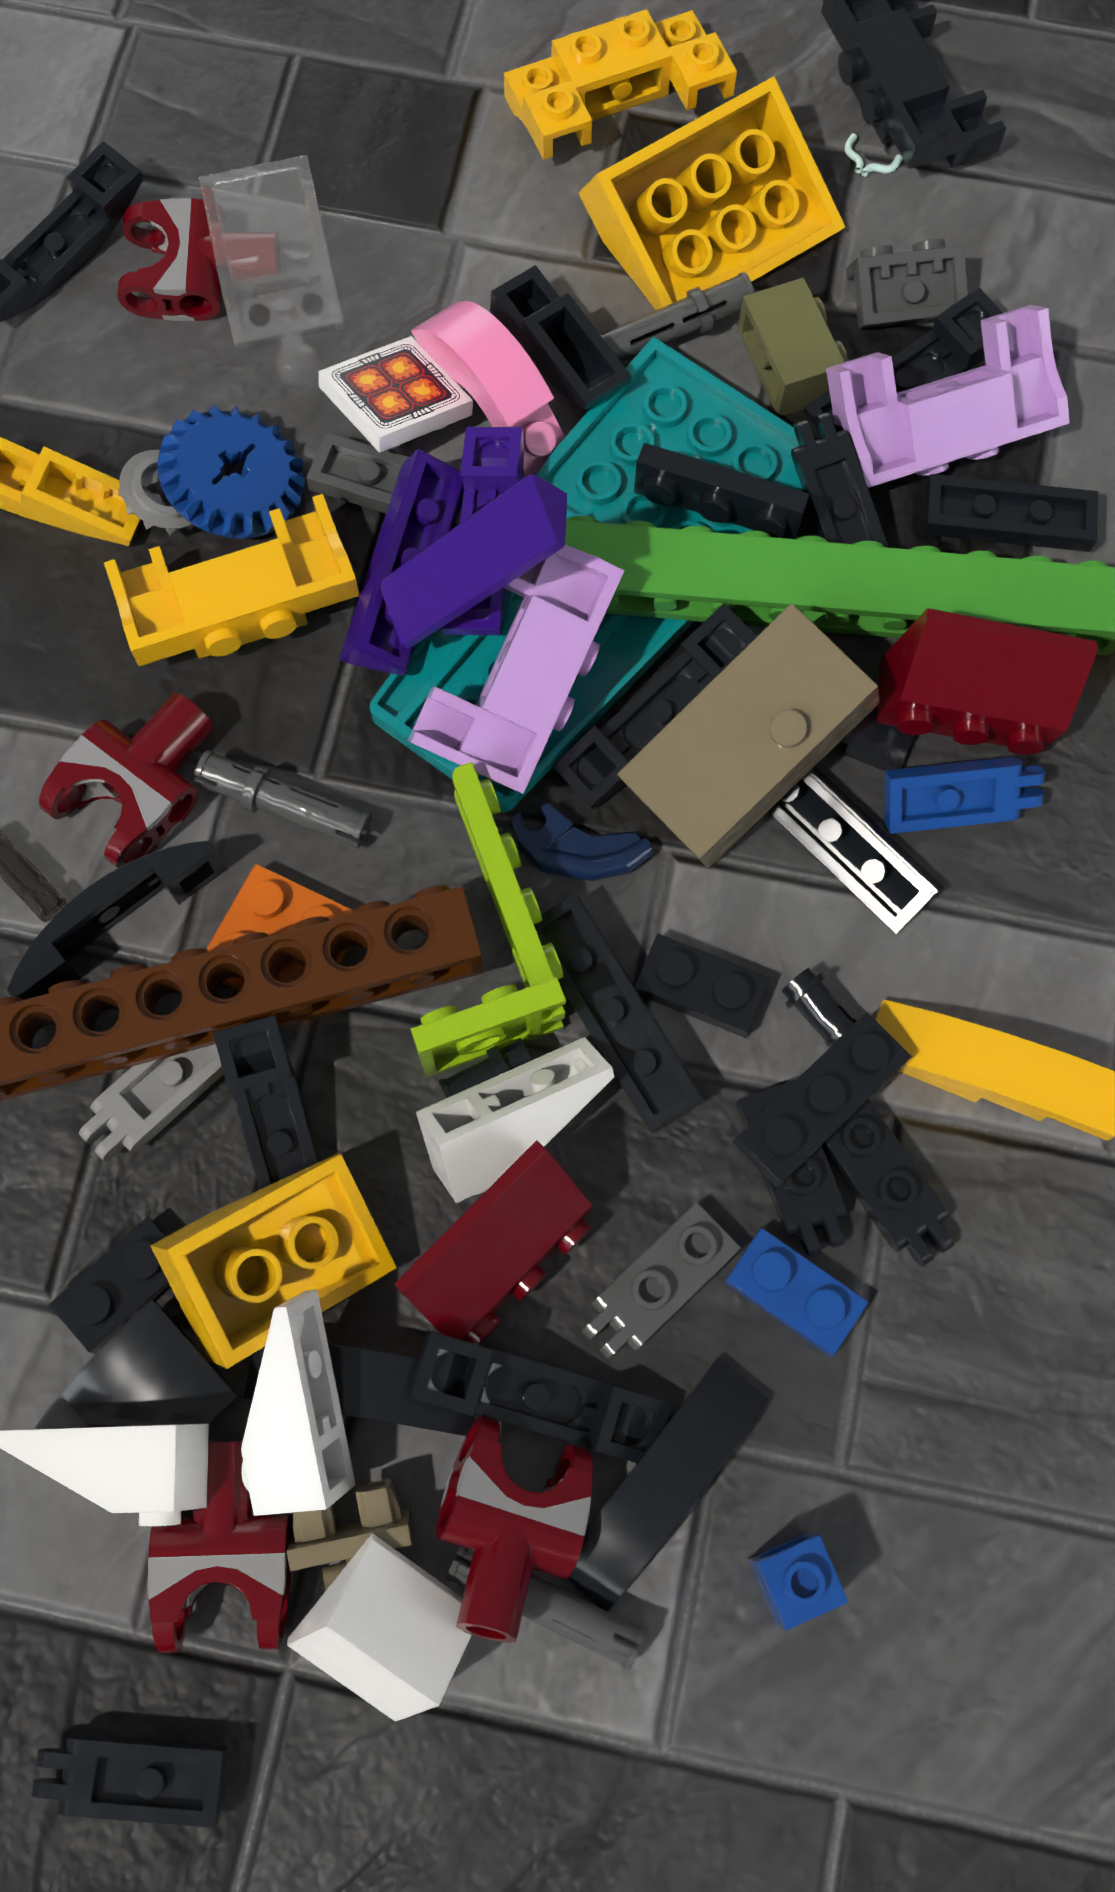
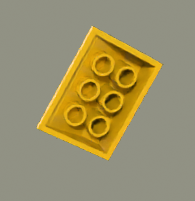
M775 76L599 172L578 193L603 243L655 310L686 298V291L696 287L703 291L734 278L742 272L747 273L752 282L846 228Z

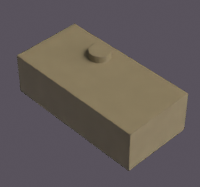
M791 603L617 775L709 869L880 703L878 685Z

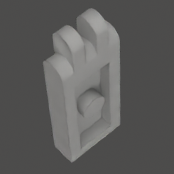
M216 1044L132 1066L92 1102L90 1108L96 1115L83 1125L79 1135L87 1144H90L110 1129L112 1133L101 1141L95 1149V1153L104 1162L113 1158L124 1147L130 1153L140 1150L224 1075Z

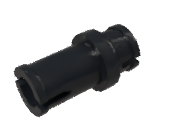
M522 1039L515 1040L516 1042L501 1050L496 1045L486 1050L488 1057L446 1079L442 1078L438 1082L446 1098L532 1061Z

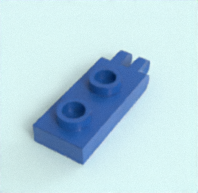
M1005 757L884 770V825L888 832L893 834L1017 820L1020 817V809L1043 805L1044 791L1028 786L1043 784L1045 782V769L1040 766L1022 767L1023 761L1021 759Z

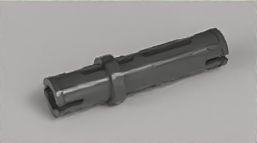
M742 272L734 278L703 291L699 287L686 291V298L645 314L600 335L620 362L636 356L653 336L666 343L697 329L700 333L713 329V322L741 311L743 296L755 293L747 273Z
M206 750L203 753L194 773L196 775L194 785L241 802L242 809L250 812H256L257 809L269 812L292 823L338 839L357 849L365 841L371 825L372 813L345 805L335 799L286 782L281 778L271 775V769L264 766L256 765L255 768L216 754L211 750Z
M460 1546L456 1558L471 1564L474 1550ZM453 1560L445 1580L453 1581L465 1587L470 1568ZM531 1574L522 1616L621 1665L627 1671L631 1669L639 1652L614 1640L613 1636L634 1647H638V1645L641 1646L647 1630L645 1627L637 1626Z

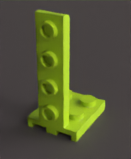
M472 762L460 765L453 771L452 779L455 787V802L525 989L518 991L517 986L514 984L505 985L484 994L481 997L482 1004L458 1012L456 1006H446L424 1015L420 1019L422 1025L411 1028V1033L426 1078L487 1057L486 1050L496 1045L501 1050L516 1042L515 1040L519 1038L522 1039L523 1043L564 1029L561 1019L565 1018V1011L562 1005L566 1004V999L558 979L564 977L559 958L552 943L541 945L534 924L542 922L537 900L531 887L522 890L519 887L513 869L521 867L516 845L510 832L502 835L499 834L492 816L501 812L495 790L489 778L479 781Z

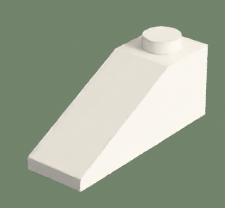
M583 1037L417 1111L416 1115L433 1170L454 1201L458 1203L487 1191L536 1140L545 1146L614 1078L612 1066Z
M317 1289L304 1291L275 1307L241 1447L243 1457L242 1480L245 1488L250 1493L254 1516L326 1510L356 1485Z
M209 1424L0 1431V1448L111 1513H139V1526L181 1524V1511L207 1508Z

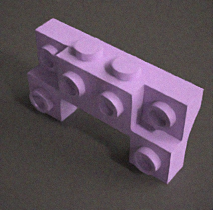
M1031 304L980 320L985 366L898 393L896 391L892 356L876 352L826 368L834 423L843 427L848 432L867 487L869 488L913 473L921 476L937 474L949 468L948 462L963 457L967 459L991 457L999 452V446L1070 424L1067 395L1061 383L1053 353L1049 309Z
M565 544V547L504 586L503 588L524 597L476 705L442 689L431 687L408 742L458 765L472 762L476 773L524 794L552 730L560 732L571 714L575 699L569 697L568 694L577 674L585 677L596 659L600 644L594 642L593 639L624 570L596 556Z

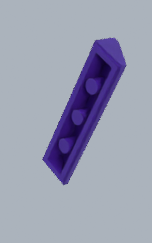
M417 449L401 466L339 658L351 665L401 676L407 672L414 646L409 649L401 646L382 595L381 581L451 530L464 488L460 478V470L420 449Z
M527 475L382 579V595L401 646L409 649L565 547L567 493L537 475Z

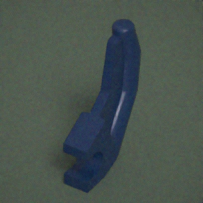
M549 803L541 806V816L545 825L540 830L532 831L527 829L523 824L520 813L510 816V826L519 850L541 872L595 881L628 874L651 857L654 852L651 842L647 838L640 839L636 833L591 836L575 828L571 821Z

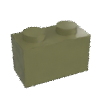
M804 277L743 296L737 332L777 417L803 410L805 406L829 390L826 368L848 361L843 344L839 340L834 341L827 326L826 311L819 297L813 298Z

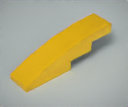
M0 437V509L77 534L126 546L130 545L141 519L135 514L127 515L126 503L118 495L119 480L43 446L41 453L37 454Z
M885 999L881 1002L875 1020L912 1056L898 1072L975 1103L983 1098L1040 1122L1049 1117L1106 1141L1115 1137V1071L1071 1054L965 1020Z

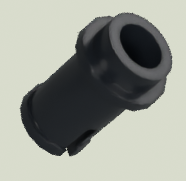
M808 967L789 982L781 992L788 998V1001L785 1003L788 1009L795 1006L825 1040V1044L830 1047L858 1020L849 1014L822 983L825 976L822 973L816 976Z

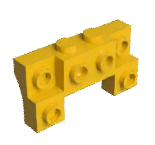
M646 9L552 40L551 57L504 72V97L513 115L518 117L529 131L542 159L546 160L553 157L554 138L575 132L581 146L590 144L592 142V121L668 96L670 81L686 111L696 108L699 89L714 84L717 85L724 99L734 96L737 70L716 32L706 35L693 10L654 23Z
M320 494L312 497L315 507L314 512L284 521L280 508L269 511L277 539L173 572H169L160 546L148 549L153 563L124 572L120 571L115 559L104 562L119 609L122 626L137 665L143 666L195 649L199 659L210 655L216 657L226 656L237 651L241 645L263 638L277 639L291 634L297 627L308 624L305 615L307 612L360 596L355 574L337 533L324 495Z

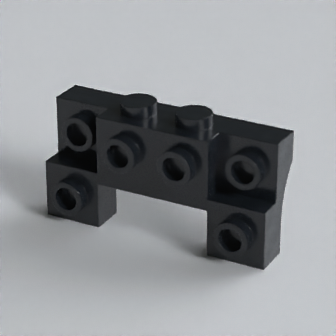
M823 0L821 13L843 50L838 57V69L843 83L847 86L850 85L860 103L861 113L865 122L873 126L882 144L894 141L909 169L946 157L951 168L999 152L1006 127L1002 120L987 125L982 116L987 101L984 90L946 102L950 85L923 38L931 36L937 15V10L933 4L919 8L915 0Z

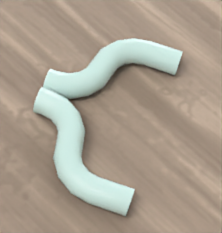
M854 133L850 135L844 147L846 155L856 163L855 172L861 173L864 177L874 171L883 174L894 172L903 160L901 155H896L890 165L871 163L864 167L862 157L852 149L857 140V135Z

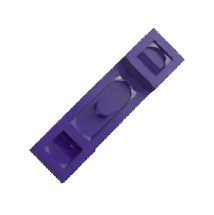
M466 427L460 478L464 487L460 523L523 479L524 433L522 427ZM501 588L441 628L443 635L501 636L512 592Z

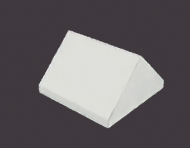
M372 1533L288 1637L287 1646L396 1722L440 1705L471 1635L456 1627L462 1597Z

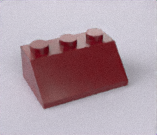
M927 608L880 659L878 686L880 703L877 708V723L896 726L900 732L909 735L934 733L953 737L955 742L963 745L988 743L1007 747L1008 751L1018 755L1039 753L1068 730L1097 654V641Z
M536 1140L394 1285L439 1333L481 1344L502 1321L495 1312L512 1295L520 1302L524 1300L545 1278L547 1273L540 1266L557 1248L564 1255H567L588 1234L591 1227L584 1220L591 1214L592 1204L547 1149Z

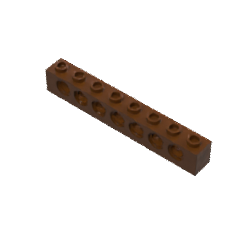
M445 885L430 886L415 893L414 899L391 905L387 901L369 902L357 907L353 915L329 920V918L322 916L307 918L296 923L291 931L272 936L263 932L246 934L235 939L232 943L233 946L211 952L203 948L184 950L175 954L171 958L172 962L149 968L141 964L123 966L113 970L110 973V978L88 984L79 980L61 982L50 987L48 994L26 1000L21 997L0 998V1101L215 1045L214 1031L276 1015L280 1027L483 974L482 954L463 886L449 889ZM418 930L428 936L424 945L415 950H404L396 945L398 938L407 931ZM360 946L367 950L365 958L357 965L346 967L336 963L339 953L347 947ZM298 961L306 964L304 973L296 981L283 983L276 980L279 969L286 963ZM231 977L244 979V985L236 996L229 999L216 998V990L224 980ZM170 993L182 994L181 1003L174 1012L163 1016L155 1015L156 1005L163 996ZM109 1009H119L118 1020L112 1028L104 1032H94L95 1021L102 1012ZM56 1025V1034L53 1040L45 1047L33 1049L32 1044L35 1034L45 1026Z

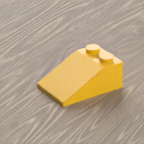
M342 1154L333 1155L217 1209L150 1245L205 1356L209 1361L226 1369L265 1347L274 1308L304 1291L317 1289L321 1311L324 1312L397 1268Z

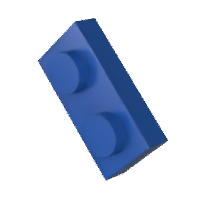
M763 1228L757 1232L724 1282L829 1357L835 1355L868 1304V1301Z

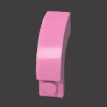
M470 301L456 302L413 328L411 332L416 341L474 398L492 427L523 428V478L538 472L555 448L565 438V435L548 402L554 399L548 385L529 355L510 331L489 311Z

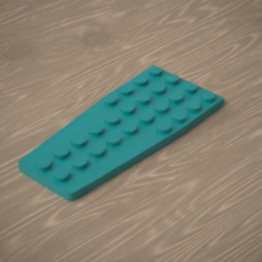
M654 336L626 367L632 376L631 382L594 404L555 448L536 474L567 493L566 519L572 516L583 515L593 517L602 523L626 524L631 521H647L653 523L656 527L671 529L705 526L714 532L741 534L753 530L729 522H712L703 518L697 512L675 505H658L649 501L645 496L634 493L636 463L644 443L803 492L791 457V449L799 446L794 427ZM513 592L501 636L443 635L440 628L414 646L406 674L401 676L391 673L370 702L372 720L378 727L450 779H452L453 771L460 765L408 742L409 736L431 687H437L476 705L524 597ZM605 613L593 639L594 642L600 644L596 659L585 677L577 674L568 694L569 697L575 699L571 714L560 732L552 730L524 794L490 779L499 802L500 813L511 811L553 768L552 765L600 720L695 621ZM477 773L479 781L488 779Z

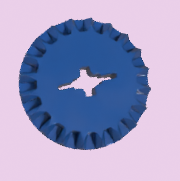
M215 404L207 412L203 413L193 409L185 420H176L168 435H164L158 455V477L166 498L187 521L211 534L233 539H247L267 535L274 531L269 511L280 508L284 521L292 518L301 502L306 480L303 478L302 473L303 459L297 458L294 450V441L285 440L281 436L279 424L271 427L262 422L259 412L251 417L242 414L237 405L230 411H220ZM236 462L244 463L241 475L235 472L229 477L226 475L220 480L224 463L229 466Z

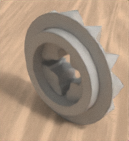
M160 450L144 451L129 459L121 471L118 495L126 503L127 515L135 514L142 519L146 530L152 526L165 528L169 536L179 528L185 527L191 531L195 525L181 516L171 503L170 506H165L160 495L154 493L159 480L157 463Z

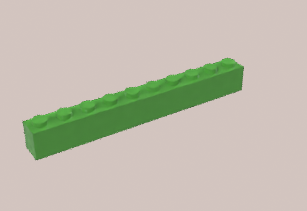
M583 515L572 516L566 519V545L596 556L624 570L606 614L704 622L725 603L745 625L768 627L793 603L822 632L900 638L927 608L1097 641L1096 655L1109 656L1115 650V567H1109L1107 563L1093 560L1071 564L1053 562L1051 558L1046 556H1029L1023 559L997 557L996 554L989 551L956 554L941 552L933 546L899 549L884 547L883 544L876 541L842 544L828 542L825 538L819 536L785 539L771 537L762 531L728 534L714 532L705 526L671 529L659 528L647 521H631L626 524L602 523L593 517Z

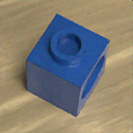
M806 1532L748 1558L775 1624L785 1631L849 1603L823 1541L818 1534Z

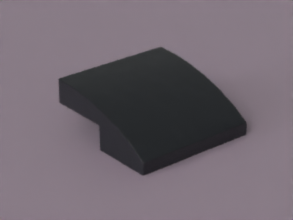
M153 1299L139 1310L89 1360L61 1393L89 1428L209 1424L210 1428L241 1398L239 1393L172 1317Z

